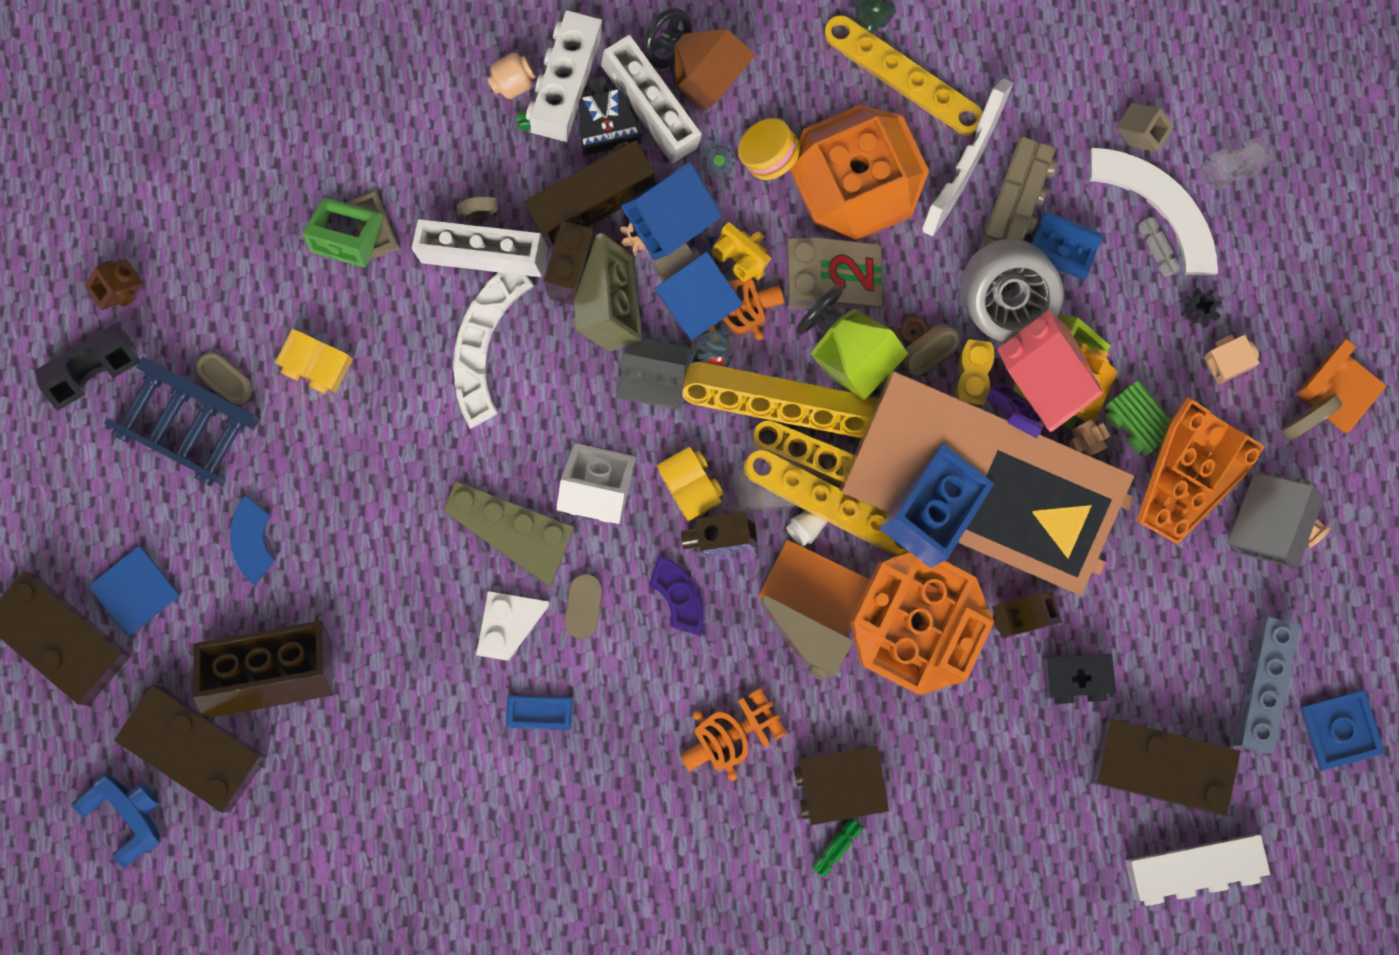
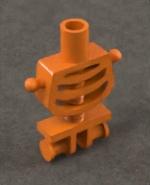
M734 274L736 280L728 281L736 294L739 289H743V305L723 318L722 321L732 334L743 336L753 331L755 339L760 341L764 338V333L759 328L765 325L766 321L763 310L784 303L781 288L777 285L757 292L752 278L742 282ZM747 312L752 322L748 321L742 313ZM736 316L742 326L734 325L729 320V317ZM713 325L708 329L712 344L718 343V336ZM702 334L691 341L692 349L707 345V341L704 340Z
M763 687L748 695L754 701L758 708L757 710L751 712L744 698L738 700L740 707L747 717L744 722L741 721V724L724 712H716L707 719L703 717L700 710L693 712V718L700 723L694 730L700 743L680 754L689 772L711 760L717 771L726 769L728 779L734 781L737 779V773L734 771L733 766L743 762L748 754L746 734L752 733V730L755 731L765 748L770 743L762 731L763 728L769 727L774 736V741L789 733L788 730L785 731L779 720L782 718L781 715L773 716L769 708L774 706V703L767 700L763 693ZM763 712L767 721L759 725L755 716ZM725 719L733 725L732 729L729 728V730L725 731L714 720ZM708 726L714 727L720 732V736L714 737L705 728ZM703 735H705L706 737H708V739H709L708 742L705 741V739L703 738ZM741 738L742 753L738 758H735L733 743ZM728 746L730 759L725 763L722 749ZM714 753L718 754V761L715 759Z

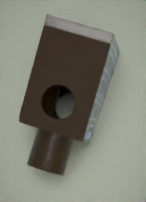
M746 511L696 519L697 528L681 530L683 549L699 548L700 552L706 555L759 549L755 517ZM719 530L718 538L712 541V534Z

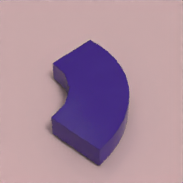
M1000 382L991 389L986 400L996 405L1005 413L1008 418V424L1037 439L1044 425L1038 414L1031 412L1032 407L1020 394Z
M659 555L649 587L660 592L667 600L671 611L670 627L701 636L703 606L697 587L690 576L679 565Z

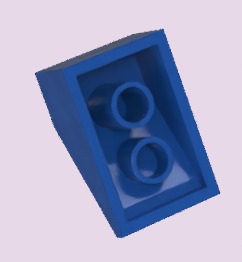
M942 444L894 504L879 529L928 567L932 568L948 559L994 483L949 447Z

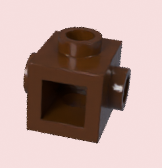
M122 259L115 262L108 260L94 269L84 286L99 308L105 310L118 305L125 307L134 302L137 298V292L144 283L128 260Z

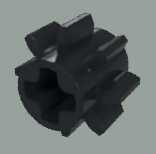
M1196 288L1193 291V298L1185 296L1182 300L1183 304L1187 305V308L1180 315L1187 316L1191 320L1189 323L1190 327L1195 323H1201L1203 329H1206L1210 325L1209 318L1214 321L1220 318L1221 315L1216 312V308L1222 304V301L1215 300L1212 296L1213 290H1210L1208 293H1201V290ZM1198 303L1200 307L1206 306L1207 311L1205 313L1202 309H1196V305Z

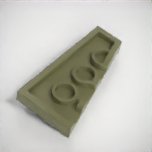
M456 481L443 510L550 588L552 587L574 532V527Z

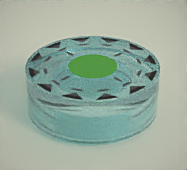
M714 146L706 152L704 168L708 175L716 179H723L733 172L735 157L729 148Z

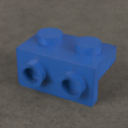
M1045 212L1031 244L1042 250L1057 270L1085 281L1104 235L1053 213Z

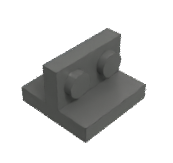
M642 338V342L627 346L626 353H623L621 358V376L616 397L679 411L685 370L689 364L691 347Z

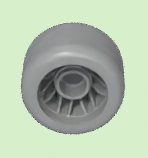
M1019 239L998 240L981 248L967 263L961 279L962 301L973 322L987 336L1001 342H1007L1047 310L1058 317L1063 304V283L1054 264L1038 247ZM1015 282L1011 290L1002 291L1008 283Z

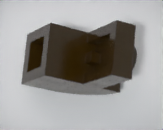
M1053 591L992 606L994 626L1003 639L1062 623Z

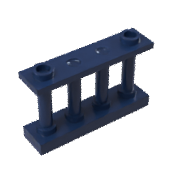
M142 357L136 368L145 374L142 378L145 382L121 424L108 418L104 424L113 429L112 436L128 444L130 439H133L196 472L194 479L209 487H212L214 482L223 486L226 481L215 475L218 467L239 430L243 431L246 426L254 431L260 419L235 404ZM163 383L173 388L170 392L172 397L149 438L146 439L133 432L132 429L156 387L160 388ZM189 398L200 402L198 406L200 411L177 452L173 453L160 446V443L183 402H188ZM217 412L228 417L226 420L228 425L205 466L202 468L187 459L211 416L215 417Z

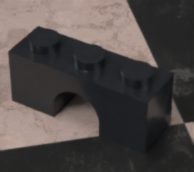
M119 322L34 371L39 389L56 411L84 396V386L94 375L108 371L111 377L115 378L137 365L140 358L136 346Z

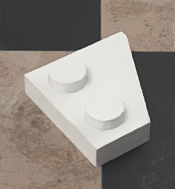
M488 591L476 655L510 661L518 647L533 630L535 624L544 612L547 611L550 602Z

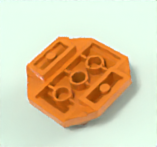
M858 105L803 129L799 139L800 153L789 172L814 225L841 235L852 242H857L912 218L929 169L903 115ZM854 163H862L867 168V171L856 173L850 166Z
M907 551L878 562L850 620L860 666L914 694L923 695L967 681L991 631L994 619L987 608L984 595L976 577L946 561L930 568ZM915 613H918L921 617V624L917 629H914L911 624L912 616Z

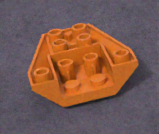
M1184 397L1167 424L1136 519L1140 524L1176 544H1179L1248 474L1265 447L1250 436L1210 413L1211 411L1189 397Z

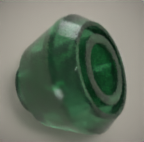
M856 0V18L861 21L860 26L867 30L878 31L879 27H886L897 12L895 3L891 0Z

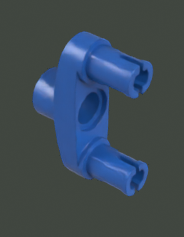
M103 772L93 781V786L73 801L71 805L83 818L105 800H108L134 831V836L112 854L117 864L122 868H126L146 850L150 852L161 843L160 834L148 814L160 802L158 797L144 782L140 781L129 791L116 778Z

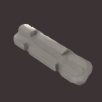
M1149 217L1140 222L1139 229L1143 236H1147L1146 242L1156 262L1160 261L1161 266L1159 268L1163 276L1174 275L1180 270V265L1176 258H1172L1173 251L1163 232H1159L1158 228L1160 226L1156 218Z

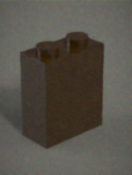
M561 221L543 280L549 299L574 306V300L595 241L593 229Z
M877 746L799 759V766L793 767L796 786H803L805 799L799 800L802 818L809 819L810 825L889 811Z

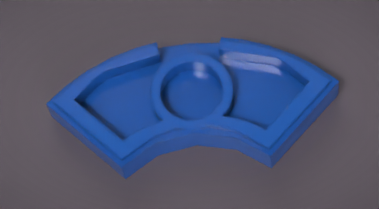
M244 495L232 519L230 543L233 557L240 571L256 586L276 561L268 552L265 543V529L271 515Z

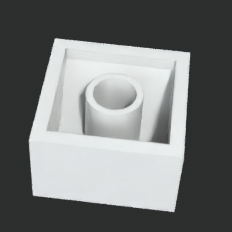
M574 443L560 481L557 510L572 515H581L599 519L603 522L619 524L625 508L636 457Z

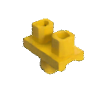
M730 222L723 226L720 237L714 244L711 252L712 256L719 262H724L729 257L736 262L733 269L734 274L742 282L752 277L759 281L765 275V268L771 260L767 250L761 246L764 235L758 231L750 236L745 231H739Z

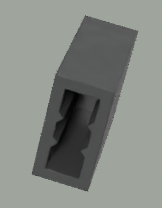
M1254 472L1227 544L1239 554L1298 569L1325 497L1315 488L1316 484L1311 481L1297 478L1296 482L1286 480V477L1275 472H1267V475Z

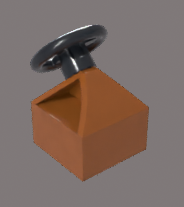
M678 8L667 9L652 21L647 30L644 40L645 56L651 65L656 68L664 69L675 65V88L704 112L718 102L756 54L728 29L692 33V22L685 11ZM670 19L667 29L660 37L655 39L661 25ZM680 21L683 24V31L677 29ZM663 48L672 55L666 59H659L654 51Z

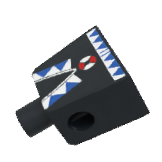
M605 78L590 80L588 87L591 96L579 99L583 155L588 156L610 151L622 142H628L629 144L636 140L640 144V131L623 91L614 90L609 92Z

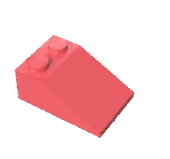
M1049 310L997 349L1008 372L1050 432L1054 431L1104 393L1069 327Z

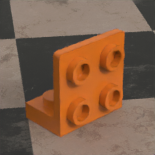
M1347 339L1333 348L1296 393L1298 397L1311 407L1328 396L1336 394L1343 403L1342 407L1326 419L1345 434L1352 430L1386 388L1382 381L1350 357L1356 346Z

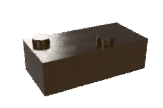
M636 140L629 144L628 142L618 144L611 150V154L524 201L529 219L537 233H541L548 249L555 244L561 221L588 228L621 210L622 204L656 182L655 172Z
M24 571L0 598V639L78 705L89 706L131 657L127 651L35 574Z
M322 620L193 643V700L204 719L334 695L332 641Z
M156 685L150 686L114 739L121 746L221 813L232 811L267 759V756L210 718L204 719L201 712L162 686Z
M1106 719L1103 722L1090 783L1215 815L1227 816L1241 751L1115 719Z

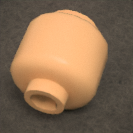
M513 52L491 64L492 76L487 79L496 95L502 93L505 98L513 99L532 88L533 79L536 78V74L525 55L521 57Z

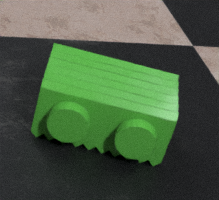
M1139 380L1104 407L1108 412L1105 416L1109 423L1116 429L1121 427L1128 436L1126 439L1128 445L1135 453L1139 454L1141 452L1146 457L1161 445L1167 424L1171 418Z

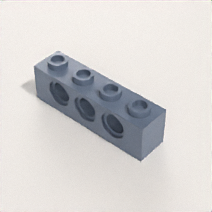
M1271 617L1258 620L1233 741L1234 747L1263 754L1275 753L1300 624Z

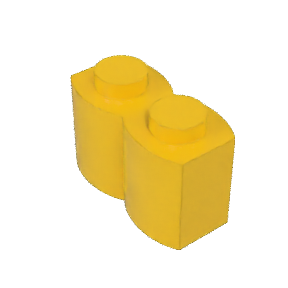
M292 329L275 363L282 367L281 374L295 381H298L301 376L310 381L308 385L310 388L326 394L327 390L337 392L353 359L348 354Z
M969 339L961 351L958 360L960 379L955 386L954 398L979 409L985 404L990 393L988 372L994 362L992 342Z
M688 447L656 465L657 470L688 523L721 505L722 502L719 497L724 495L717 480L715 478L709 480L703 469L707 468L708 465L699 450L693 452L691 447Z

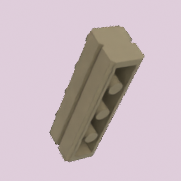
M1026 137L1019 138L978 251L998 240H1024L1025 234H1032L1037 222V217L1032 216L1036 205L1042 206L1048 189L1043 187L1045 178H1052L1058 160L1053 159L1056 150L1054 147L1037 143Z

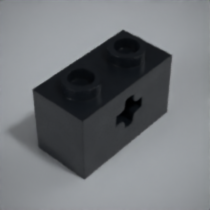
M1112 653L1053 657L1042 660L1045 698H1054L1055 704L1075 703L1074 697L1087 696V702L1107 701V694L1116 693ZM1078 671L1080 676H1086V682L1082 683L1080 688L1078 683H1072V677L1076 676Z

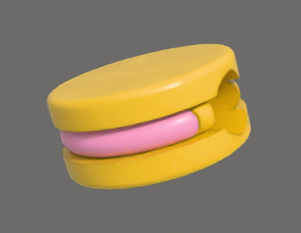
M777 118L764 119L752 125L744 133L738 146V156L741 162L754 177L761 180H771L785 174L795 164L800 153L798 138L783 120Z

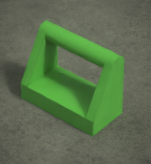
M324 197L302 234L310 252L365 268L372 256L382 221V214ZM330 212L367 222L359 237L326 229Z

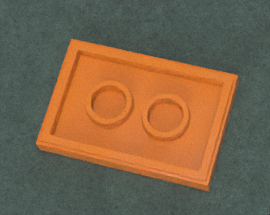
M786 540L758 597L763 600L766 595L848 637L852 629L850 620L870 579Z

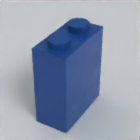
M690 162L673 169L621 205L653 260L670 255L722 217L716 201L709 195L702 183L699 172L693 168Z

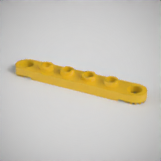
M835 16L828 21L825 27V39L828 44L958 133L963 135L976 133L977 125L983 114L978 105L850 18ZM843 25L848 29L849 35L845 39H837L832 35V29L835 26ZM965 111L972 112L976 118V123L972 126H965L960 122L959 115Z
M766 450L755 451L745 460L743 467L745 475L753 483L766 488L768 491L858 538L893 554V556L908 551L897 547L894 539L879 529L887 517V513L840 492L839 488ZM755 459H764L767 465H769V471L765 476L758 475L754 471L753 463Z

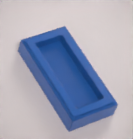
M507 695L506 728L571 730L573 697Z

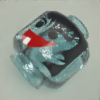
M711 331L701 334L695 339L688 356V364L703 362L729 367L734 349L729 339L721 333Z

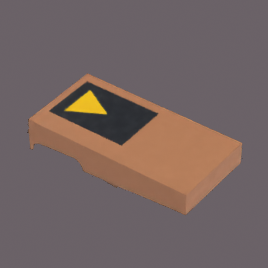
M890 372L839 491L889 513L939 446L945 444L994 483L958 543L1082 596L1092 572L1101 576L1106 565L1105 561L1098 558L1120 508L1122 507L1129 511L1135 497L1127 494L1134 475L1042 435H1039L1036 439L1008 424V421L897 372Z

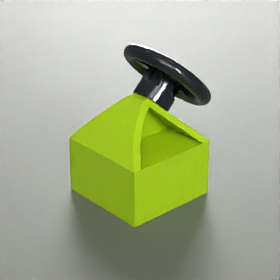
M835 285L805 314L796 327V333L803 335L817 324L826 334L810 354L829 378L865 400L890 372L903 361L908 352L891 329L855 308L843 315L834 306L843 293V287Z

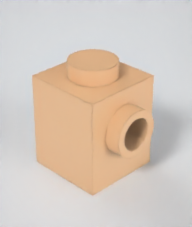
M1230 335L1215 343L1217 348L1204 356L1218 385L1253 369L1259 364L1257 359L1259 358L1258 350L1252 341L1248 342L1245 335L1237 339Z

